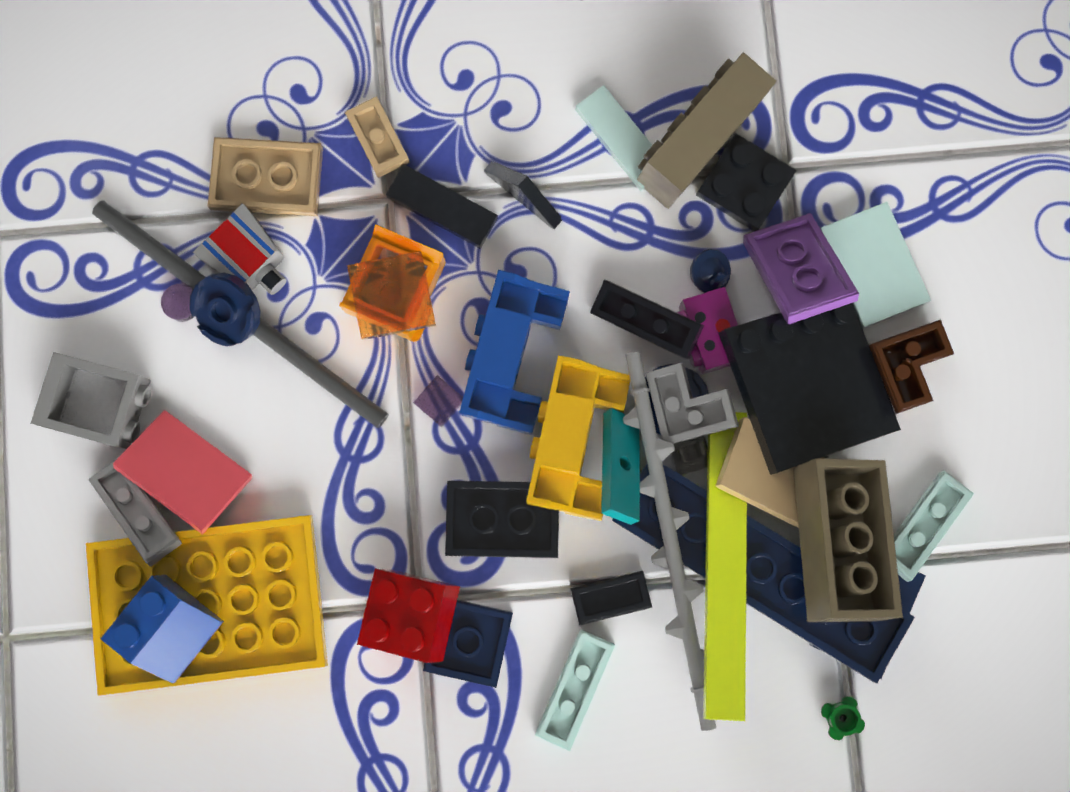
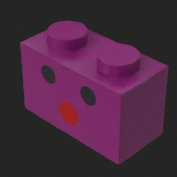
M722 287L683 299L679 305L680 311L677 313L704 325L689 358L693 368L699 367L700 373L703 375L729 367L730 364L719 332L726 328L737 326L738 323L726 288Z

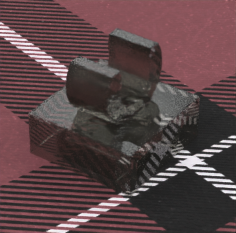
M705 436L674 444L675 450L670 454L675 472L685 475L707 468L708 445Z

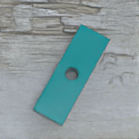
M611 408L603 413L601 514L632 525L640 521V429L624 424L623 417L626 414Z

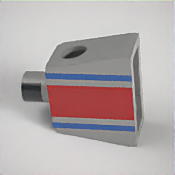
M243 203L193 251L206 265L218 273L224 272L239 277L249 285L252 291L260 284L267 292L273 295L287 281L275 269L283 261L284 256L256 217Z

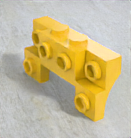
M558 355L548 402L541 401L538 423H543L541 436H534L531 445L530 459H535L526 500L527 504L602 521V481L582 477L581 472L595 408L604 410L613 408L624 413L630 386L629 374L607 370L580 359Z

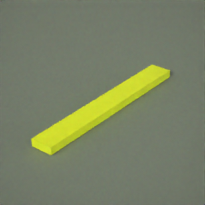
M735 412L737 421L747 417V413ZM735 427L708 435L703 719L745 721L747 502L715 487L736 430Z

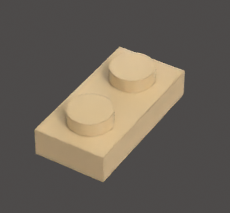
M377 96L345 111L378 178L402 167L403 164L410 163Z

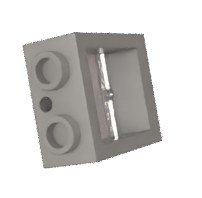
M53 352L30 424L127 449L139 436L140 422L138 420L142 407L147 406L151 397V387L149 386L151 380L134 373Z

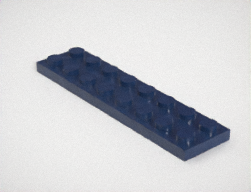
M647 464L640 473V482L649 475ZM663 464L671 507L688 512L689 520L676 530L683 565L705 578L707 490ZM640 493V521L630 525L617 519H612L614 523L659 550L664 546L655 499L653 497ZM747 515L746 604L877 684L915 617L902 609L903 618L855 622H807L801 547Z

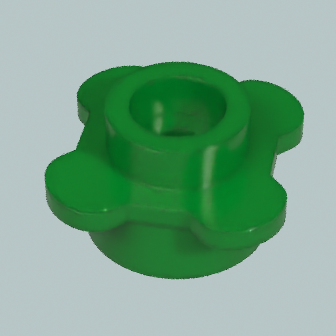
M845 696L841 702L835 704L825 703L821 708V715L827 719L830 727L828 734L834 740H841L844 736L861 733L865 728V722L861 719V715L856 709L858 703L851 696ZM844 714L846 716V720L844 722H841L840 716Z

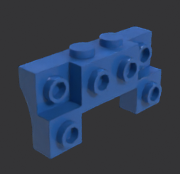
M498 269L486 315L479 314L474 335L480 336L477 349H470L467 356L465 370L470 371L459 411L460 415L533 435L542 397L515 391L517 377L532 323L560 330L570 291L538 283L517 274Z

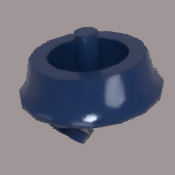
M707 249L702 251L690 265L691 281L703 293L726 287L730 280L731 267L729 260L719 250Z

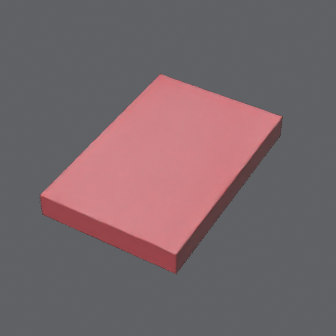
M166 410L113 463L114 469L202 535L252 480L251 473Z

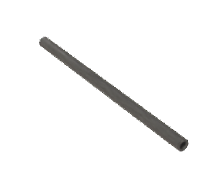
M104 200L94 206L92 214L191 289H194L198 282L206 278ZM260 318V324L254 334L256 338L376 428H380L389 416L386 411Z

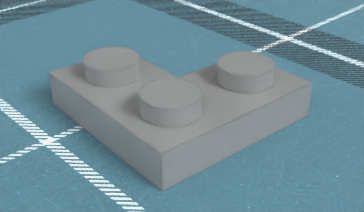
M683 363L645 373L662 440L675 444L739 427L730 390L724 389L693 398Z

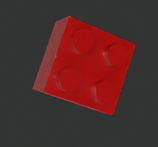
M375 568L357 645L424 663L442 662L460 586L395 570Z

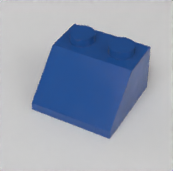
M155 575L147 580L101 637V640L130 664L170 683H175L224 621L167 575Z

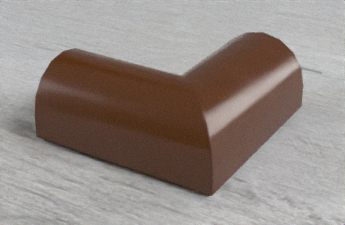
M941 319L869 345L895 414L934 401L920 366L954 354Z

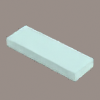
M603 85L577 104L575 111L641 192L645 186L637 180L642 172L638 165L642 162L644 155L651 148L652 144Z
M944 470L938 473L894 534L898 575L907 582L913 580L974 495L972 491Z
M583 629L579 630L535 732V736L568 751L571 750L613 652L614 643Z

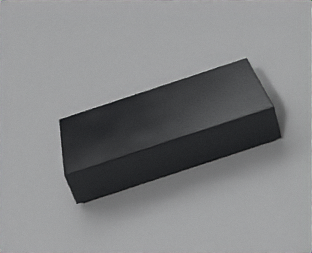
M643 570L570 588L579 626L652 608Z

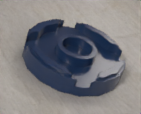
M224 272L211 274L198 282L190 295L192 318L196 316L200 324L197 328L213 343L223 346H234L255 334L260 324L261 310L256 295L249 285L239 277Z

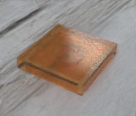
M421 251L347 265L362 340L436 326Z

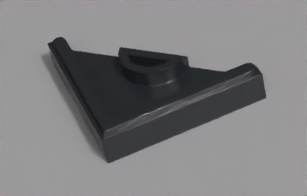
M490 162L483 170L486 175L550 228L555 229L561 223V216L528 176L496 162Z

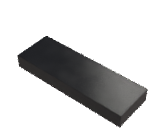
M405 164L401 167L386 193V197L480 249L498 219L497 214Z
M605 279L590 311L591 314L684 359L690 358L704 328V325Z

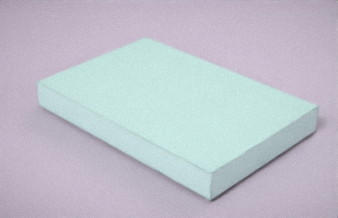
M888 202L820 228L859 292L858 301L854 302L853 305L862 328L931 301Z

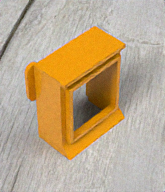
M375 224L371 240L339 306L347 314L408 339L411 342H417L420 340L432 313L431 308L427 304L446 264L444 255L440 251ZM383 248L427 266L404 319L359 300Z

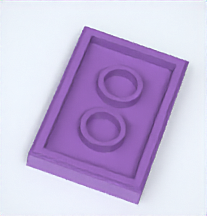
M811 213L743 235V244L787 324L858 301V290Z

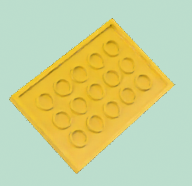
M313 515L210 527L203 535L196 529L178 531L175 533L183 544L151 567L146 564L129 538L86 543L98 696L328 666ZM155 575H167L224 621L175 683H170L130 664L101 640V637L147 580Z

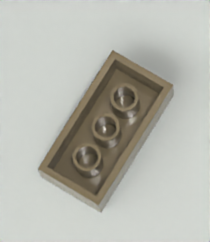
M744 52L735 62L729 58L714 75L715 78L708 86L705 85L698 92L685 113L681 112L667 129L668 131L661 139V142L657 140L638 165L642 172L637 180L645 186L644 189L667 209L679 198L777 82L776 79Z
M816 458L794 467L807 622L881 621L903 618L885 460Z

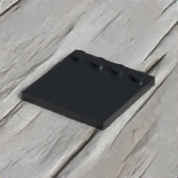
M853 303L791 324H787L780 312L726 328L719 332L770 475L901 430Z

